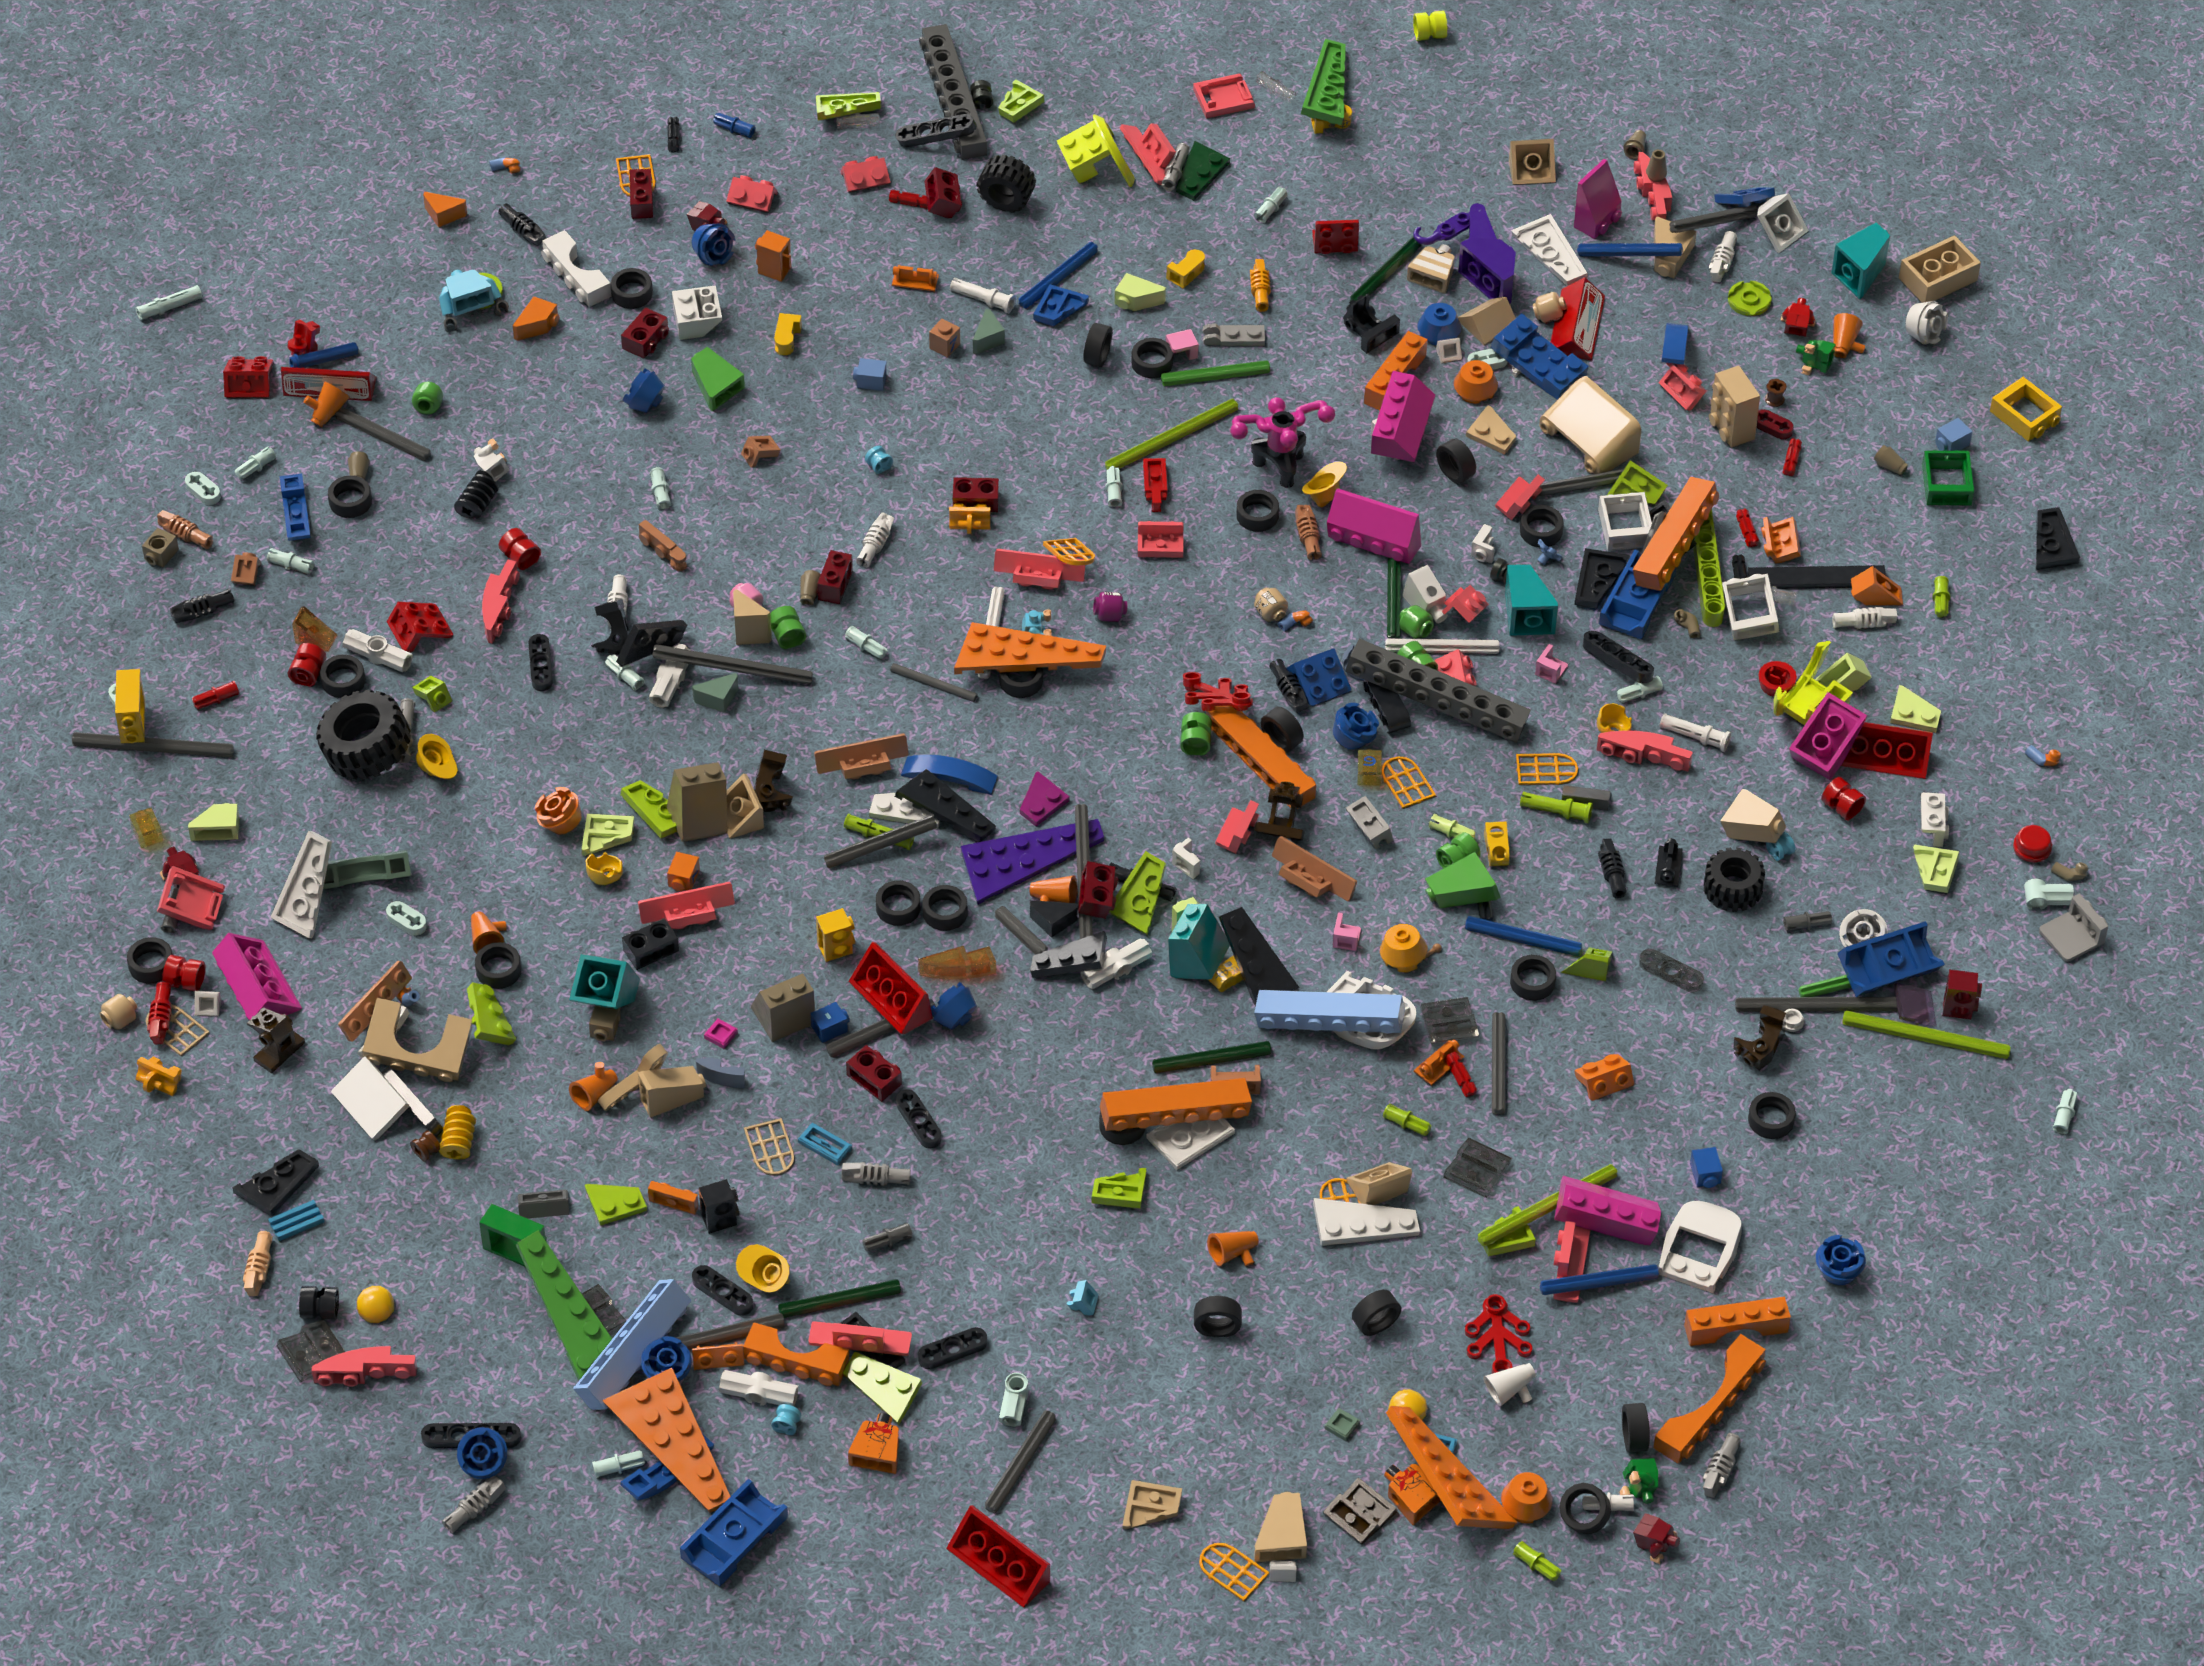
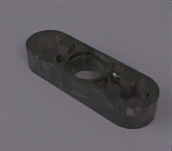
M1645 949L1641 952L1639 965L1643 970L1688 992L1694 993L1702 989L1704 976L1700 971L1655 949ZM1654 958V961L1646 962V959ZM1675 968L1678 973L1670 975L1665 972V969ZM1693 978L1697 980L1693 983H1689V980H1692Z

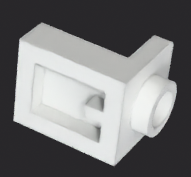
M1483 525L1472 542L1471 556L1480 562L1486 561L1492 564L1494 560V547L1492 546L1494 538L1492 537L1491 526Z
M1187 838L1173 848L1172 864L1194 879L1200 873V860L1192 853V840Z

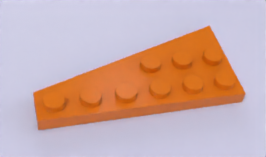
M972 622L955 664L954 675L962 674V671L975 670V674L984 673V670L997 669L998 672L1036 671V667H1048V670H1057V666H1070L1072 669L1101 668L1106 654V645Z
M673 1368L602 1400L709 1513L718 1510L731 1497Z
M1391 1406L1386 1412L1387 1416L1457 1526L1511 1529L1517 1524V1521L1506 1512L1504 1507L1410 1407Z

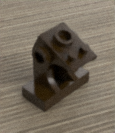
M765 749L758 765L754 791L764 812H772L779 807L781 811L787 810L786 806L791 805L793 796L778 792L772 785V780L780 779L787 755Z
M1291 782L1277 783L1274 789H1270L1268 803H1272L1269 822L1256 821L1255 831L1303 840L1305 831L1293 828L1297 808H1301L1303 802V794H1299L1300 787L1295 786ZM1279 803L1291 805L1289 819L1276 817Z
M1763 1005L1759 1022V1033L1763 1034L1762 1037L1755 1041H1746L1734 1037V1054L1737 1057L1741 1055L1748 1066H1754L1759 1071L1772 1061L1777 1047L1785 1035L1786 1012Z
M262 1008L247 1022L248 1026L260 1034L259 1040L265 1045L253 1057L254 1062L271 1074L305 1044V1038L293 1031V1022L285 1014L281 1015Z

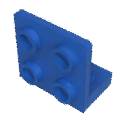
M1335 648L1298 661L1287 667L1288 672L1297 675L1310 706L1351 691Z

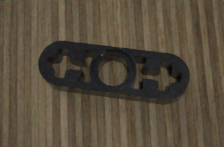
M535 634L528 641L531 682L535 690L546 691L553 684L550 644L546 635ZM537 643L542 644V651L537 652ZM538 660L547 662L544 666H536L534 664ZM539 673H544V682L542 683L539 681Z
M908 1089L900 1091L896 1096V1106L923 1147L930 1149L937 1147L941 1143V1130L914 1091ZM903 1099L911 1101V1106L913 1109L910 1110V1106L907 1102H903ZM915 1116H923L925 1121L915 1123L912 1119ZM926 1128L931 1136H934V1139H931L929 1137L926 1138Z
M700 1265L693 1270L692 1282L700 1291L736 1315L744 1316L752 1311L753 1298L744 1289L707 1265ZM699 1275H708V1280L704 1278L699 1280ZM719 1287H726L730 1290L726 1295L716 1293ZM737 1300L739 1302H743L745 1300L746 1306L743 1304L737 1306Z
M974 1327L924 1345L918 1351V1362L925 1369H934L980 1352L987 1346V1334L983 1329ZM976 1336L977 1339H980V1342L976 1343L972 1340V1337ZM962 1340H964L965 1344H967V1348H964V1343ZM949 1345H957L960 1348L956 1353L946 1351V1347ZM929 1353L934 1359L929 1360V1358H925V1354Z

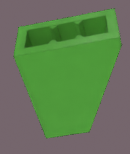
M704 348L691 358L692 373L711 411L717 409L745 388L744 374L710 348Z
M1475 852L1425 878L1428 887L1425 889V892L1431 902L1436 901L1439 908L1493 901L1501 898L1495 881Z

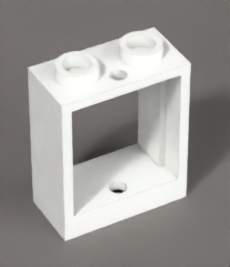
M1645 492L1600 496L1598 511L1607 551L1643 548L1652 524ZM1639 512L1642 527L1611 530L1608 518L1609 513Z
M1754 574L1748 578H1733L1727 582H1722L1733 640L1779 632L1768 574ZM1764 591L1769 615L1736 621L1731 597Z

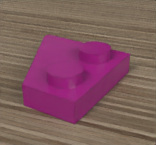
M1037 771L1020 807V814L1037 827L1068 803L1070 796Z

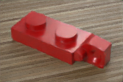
M1143 459L1146 501L1152 500V512H1161V500H1166L1167 496L1166 459Z

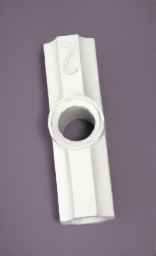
M349 629L345 634L343 647L367 657L371 663L376 665L384 664L401 672H406L409 669L413 660L412 653L388 644L383 636L375 635L371 637L354 629Z
M683 644L673 646L674 648L690 650ZM669 660L665 664L662 663L657 672L656 683L649 695V702L660 708L668 707L676 689H680V682L685 679V670L688 664Z
M1141 938L1120 950L1112 948L1104 954L1102 969L1081 971V977L1084 983L1091 989L1100 986L1112 978L1119 980V977L1123 974L1128 975L1132 967L1151 958L1152 951L1147 941Z
M725 1370L722 1373L719 1386L720 1393L743 1397L747 1402L761 1403V1406L765 1405L766 1402L776 1405L788 1404L795 1406L799 1391L798 1385L775 1381L771 1376L762 1372H754L752 1375Z

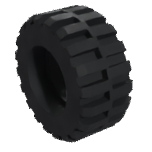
M365 690L362 693L356 691L352 692L353 695H345L341 697L339 702H334L330 705V710H326L322 715L323 720L319 721L316 732L318 746L331 769L342 777L347 776L349 779L355 780L359 777L363 780L369 779V776H379L381 772L390 770L394 763H398L402 759L401 755L405 754L408 749L407 744L410 743L411 739L410 726L394 698L380 691L375 693L373 690ZM376 728L368 736L360 740L352 741L360 733L369 729Z

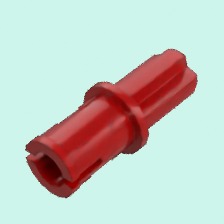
M231 681L217 688L213 686L211 690L192 697V702L196 709H201L216 702L220 704L224 699L239 695V690L235 681Z

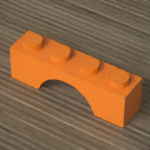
M1407 331L1365 386L1364 404L1380 411L1392 372L1406 373L1410 368L1416 370L1426 357V338Z
M1784 1296L1686 1310L1684 1327L1689 1345L1695 1346L1716 1343L1725 1334L1742 1329L1758 1331L1762 1336L1788 1333L1791 1316Z
M753 1323L743 1345L744 1359L750 1364L770 1366L777 1372H791L801 1379L812 1378L825 1386H831L832 1384L839 1386L844 1376L843 1372L849 1363V1349L824 1343L812 1352L796 1353L788 1350L781 1344L777 1329L758 1323Z

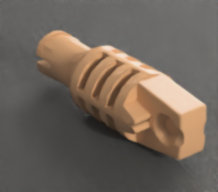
M267 1231L258 1232L255 1247L248 1256L243 1276L244 1289L248 1296H258L262 1283L265 1282L271 1261L269 1250L273 1240L272 1234Z

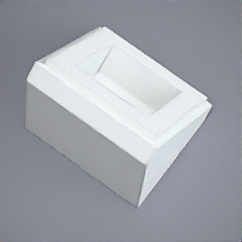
M1460 338L1437 341L1436 350L1441 363L1462 360Z
M195 991V1015L219 1017L222 1001L220 992Z
M1271 1560L1270 1581L1296 1582V1562Z

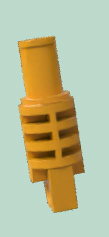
M1255 259L1253 270L1250 269L1251 293L1255 297L1256 310L1265 312L1269 307L1268 296L1271 292L1269 271L1265 270L1264 259Z

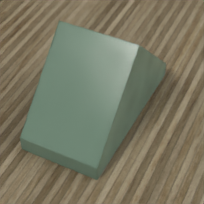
M990 309L985 310L974 335V354H979L1005 344V329Z
M730 674L692 686L694 702L725 713L738 691L737 674Z

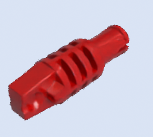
M160 982L156 985L155 1000L150 1004L147 1031L150 1033L149 1037L154 1045L164 1043L166 1031L169 1030L172 1005L169 1000L171 986L166 982Z

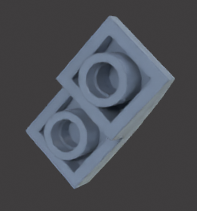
M711 1057L696 1059L697 1074H702L704 1079L727 1087L745 1088V1068L736 1066L722 1067L721 1059Z

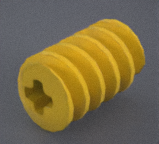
M454 1105L446 1111L439 1150L440 1154L446 1158L466 1159L470 1156L476 1118L468 1107Z

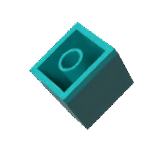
M1876 222L1835 245L1831 273L1858 299L1863 298L1886 265L1890 241L1888 231Z
M1507 565L1505 600L1509 636L1555 634L1558 602L1531 565Z
M1187 904L1168 939L1170 976L1184 979H1212L1230 945L1208 904Z
M581 954L569 1000L618 1009L635 1002L640 978L626 961Z

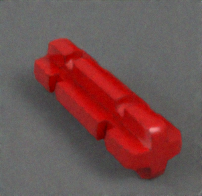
M899 190L890 191L889 201L892 203L900 202V204L915 207L920 205V208L928 209L926 195L920 197V194L904 191L900 193Z
M1792 438L1789 442L1782 472L1786 476H1793L1795 474L1802 444L1800 439Z
M1745 508L1739 509L1736 518L1740 522L1739 526L1743 537L1746 538V545L1748 547L1758 546L1759 539L1755 533L1756 530L1749 511Z
M1457 1052L1448 1054L1445 1060L1448 1066L1452 1067L1451 1072L1458 1085L1462 1086L1461 1090L1464 1096H1473L1476 1094L1477 1088L1474 1082L1470 1081L1472 1078L1464 1063L1460 1062L1459 1054Z

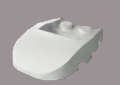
M1346 971L1327 991L1331 993L1396 995L1393 993V988L1387 985L1383 987L1373 983V980L1366 977L1361 981L1354 979L1349 971ZM1402 996L1405 1014L1401 1033L1358 1032L1356 1034L1354 1031L1333 1032L1356 1045L1370 1049H1382L1398 1041L1413 1026L1416 1020V1008L1410 1000Z
M1691 1201L1684 1204L1666 1233L1658 1267L1659 1275L1714 1293L1718 1279H1723L1736 1257L1742 1232L1740 1218L1734 1212L1708 1202ZM1679 1229L1726 1244L1717 1267L1670 1252Z

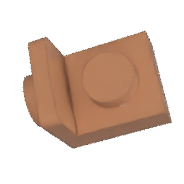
M749 436L741 455L750 467H755L759 458L778 457L781 449L771 436Z
M253 553L235 554L231 582L255 586L258 566L261 567L262 562Z

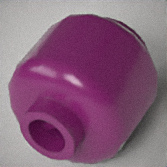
M1101 592L1098 597L1094 598L1093 614L1097 615L1100 621L1119 622L1122 615L1127 614L1128 604L1127 601H1123L1121 593Z

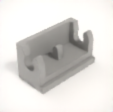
M1366 796L1346 807V811L1370 842H1372L1375 849L1380 848L1379 842L1383 839L1387 844L1394 841L1391 828Z

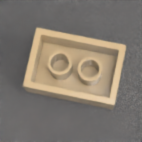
M1954 235L1902 259L1899 279L1922 303L1935 301L1978 281L1981 262Z
M1739 365L1715 373L1714 384L1712 385L1711 413L1709 414L1711 425L1718 428L1721 439L1724 442L1727 441L1731 448L1755 440L1760 402L1759 393Z

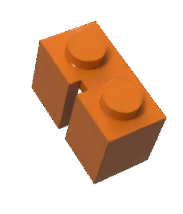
M766 230L764 235L759 237L755 244L758 274L782 282L792 268L791 255H789L791 253L790 238Z

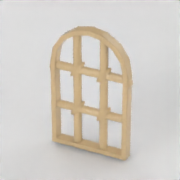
M172 1005V1008L177 1010L174 1015L171 1014L170 1022H175L183 1030L178 1034L173 1033L170 1029L166 1032L173 1038L169 1041L164 1039V1043L182 1056L193 1046H196L210 1032L185 1013L184 1010ZM149 1013L147 1014L146 1024H148ZM179 1014H183L192 1023L184 1026L176 1017ZM197 1025L205 1033L198 1037L190 1028ZM188 1033L196 1040L188 1045L180 1036ZM174 1041H178L186 1048L180 1052L171 1044Z
M782 1118L744 1127V1132L754 1158L753 1162L760 1171L769 1175H780L792 1167L794 1150L791 1147ZM780 1122L784 1135L776 1137L772 1124ZM768 1125L772 1136L769 1139L763 1140L759 1127ZM747 1130H756L757 1142L751 1143ZM786 1138L790 1151L781 1153L778 1142L780 1139ZM774 1141L777 1150L776 1155L768 1156L765 1145L768 1142ZM761 1145L764 1154L763 1158H756L753 1146ZM791 1155V1162L786 1167L784 1156ZM779 1158L783 1170L774 1172L771 1159ZM766 1161L769 1171L763 1169L759 1163Z

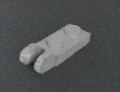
M1216 323L1203 326V334L1205 335L1203 336V344L1265 346L1264 325L1219 326Z

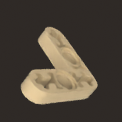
M661 1044L654 1046L644 1055L635 1072L604 1093L597 1102L605 1111L609 1110L627 1097L628 1092L639 1088L638 1072L661 1069L668 1052Z

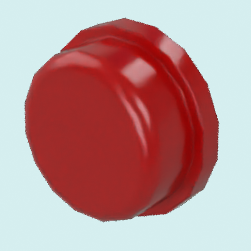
M1771 661L1760 668L1758 679L1764 693L1774 697L1778 687H1781L1782 693L1784 691L1788 693L1795 685L1797 676L1796 671L1791 665L1781 661Z
M2028 825L2021 828L2014 838L2013 849L2019 858L2035 863L2049 857L2053 844L2051 836L2045 828L2038 825Z

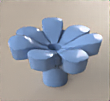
M1539 539L1538 544L1542 554L1537 560L1545 565L1549 559L1560 561L1563 558L1560 554L1556 553L1555 549L1552 547L1549 549Z

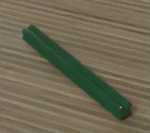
M1412 236L1350 296L1351 300L1358 301L1357 297L1359 295L1363 297L1367 294L1371 295L1422 244L1418 243Z
M1388 557L1387 638L1398 639L1401 636V628L1399 626V616L1401 613V561Z
M1262 1041L1153 1059L1152 1068L1154 1073L1266 1056L1271 1054V1044L1269 1041Z
M894 1279L781 1303L778 1305V1312L782 1313L784 1318L899 1294L901 1293V1286L899 1280Z

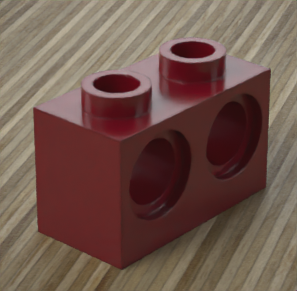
M934 167L924 181L928 212L945 218H952L962 207L958 175Z
M629 169L631 218H653L651 169Z
M645 307L621 334L622 349L645 359L649 353L652 354L655 351L658 342L668 336V318Z
M953 477V506L955 503L964 504L966 507L986 504L987 507H990V512H998L999 478Z
M830 550L817 583L818 600L840 605L853 572L852 554Z
M1087 861L1081 874L1079 914L1106 919L1109 911L1114 910L1116 897L1113 896V891L1116 890L1118 883L1114 866Z
M1949 969L1942 1016L1972 1019L1973 1012L1978 1011L1979 998L1982 991V983H1978V973Z
M867 1045L846 1062L847 1076L881 1102L902 1085V1072L896 1064L888 1062L879 1051L873 1050Z

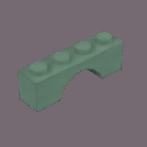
M407 850L330 861L328 862L323 889L340 887L361 881L411 876Z

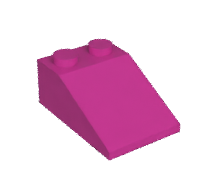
M1605 159L1581 179L1577 187L1574 228L1593 239L1600 234H1605L1609 225L1612 222L1616 223L1622 215V201L1608 161Z
M1827 692L1790 746L1791 758L1831 780L1844 762L1867 719V715Z

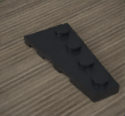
M927 769L899 788L894 796L901 801L905 798L912 802V807L920 811L922 808L934 814L933 817L940 822H949L953 825V829L977 842L984 840L996 828L995 824Z
M1243 907L1218 916L1255 1006L1259 990L1293 991L1300 988Z

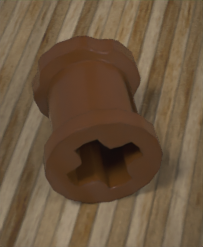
M1779 379L1769 380L1766 385L1768 393L1765 396V402L1769 406L1779 407L1784 404L1785 398L1783 394L1787 388L1786 383Z

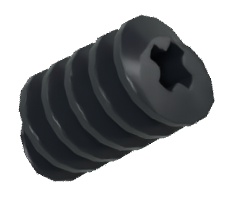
M482 470L477 471L455 502V511L465 518H480L486 506L491 502L490 500L498 492V484L489 473Z

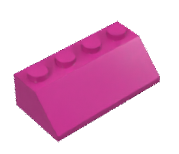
M1397 371L1392 372L1372 433L1371 454L1415 462L1435 400V394L1415 375Z
M1337 488L1327 519L1328 537L1356 548L1389 558L1392 557L1396 561L1410 564L1421 547L1419 514Z
M228 933L212 952L217 961V966L225 975L227 983L234 991L237 1001L243 1007L245 1015L249 1020L262 1008L281 1015H289L302 1009L264 940Z
M1563 1176L1554 1220L1575 1222V1226L1650 1246L1658 1233L1661 1210L1658 1202Z

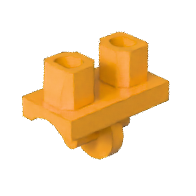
M955 503L953 507H949V529H967V534H972V529L990 530V507H987L986 504L966 507L964 504Z
M154 1056L149 1060L143 1057L137 1060L138 1072L135 1080L143 1083L144 1091L150 1093L155 1088L170 1096L176 1093L177 1084L181 1080L182 1074L180 1068L173 1066L167 1069L163 1067L161 1060Z

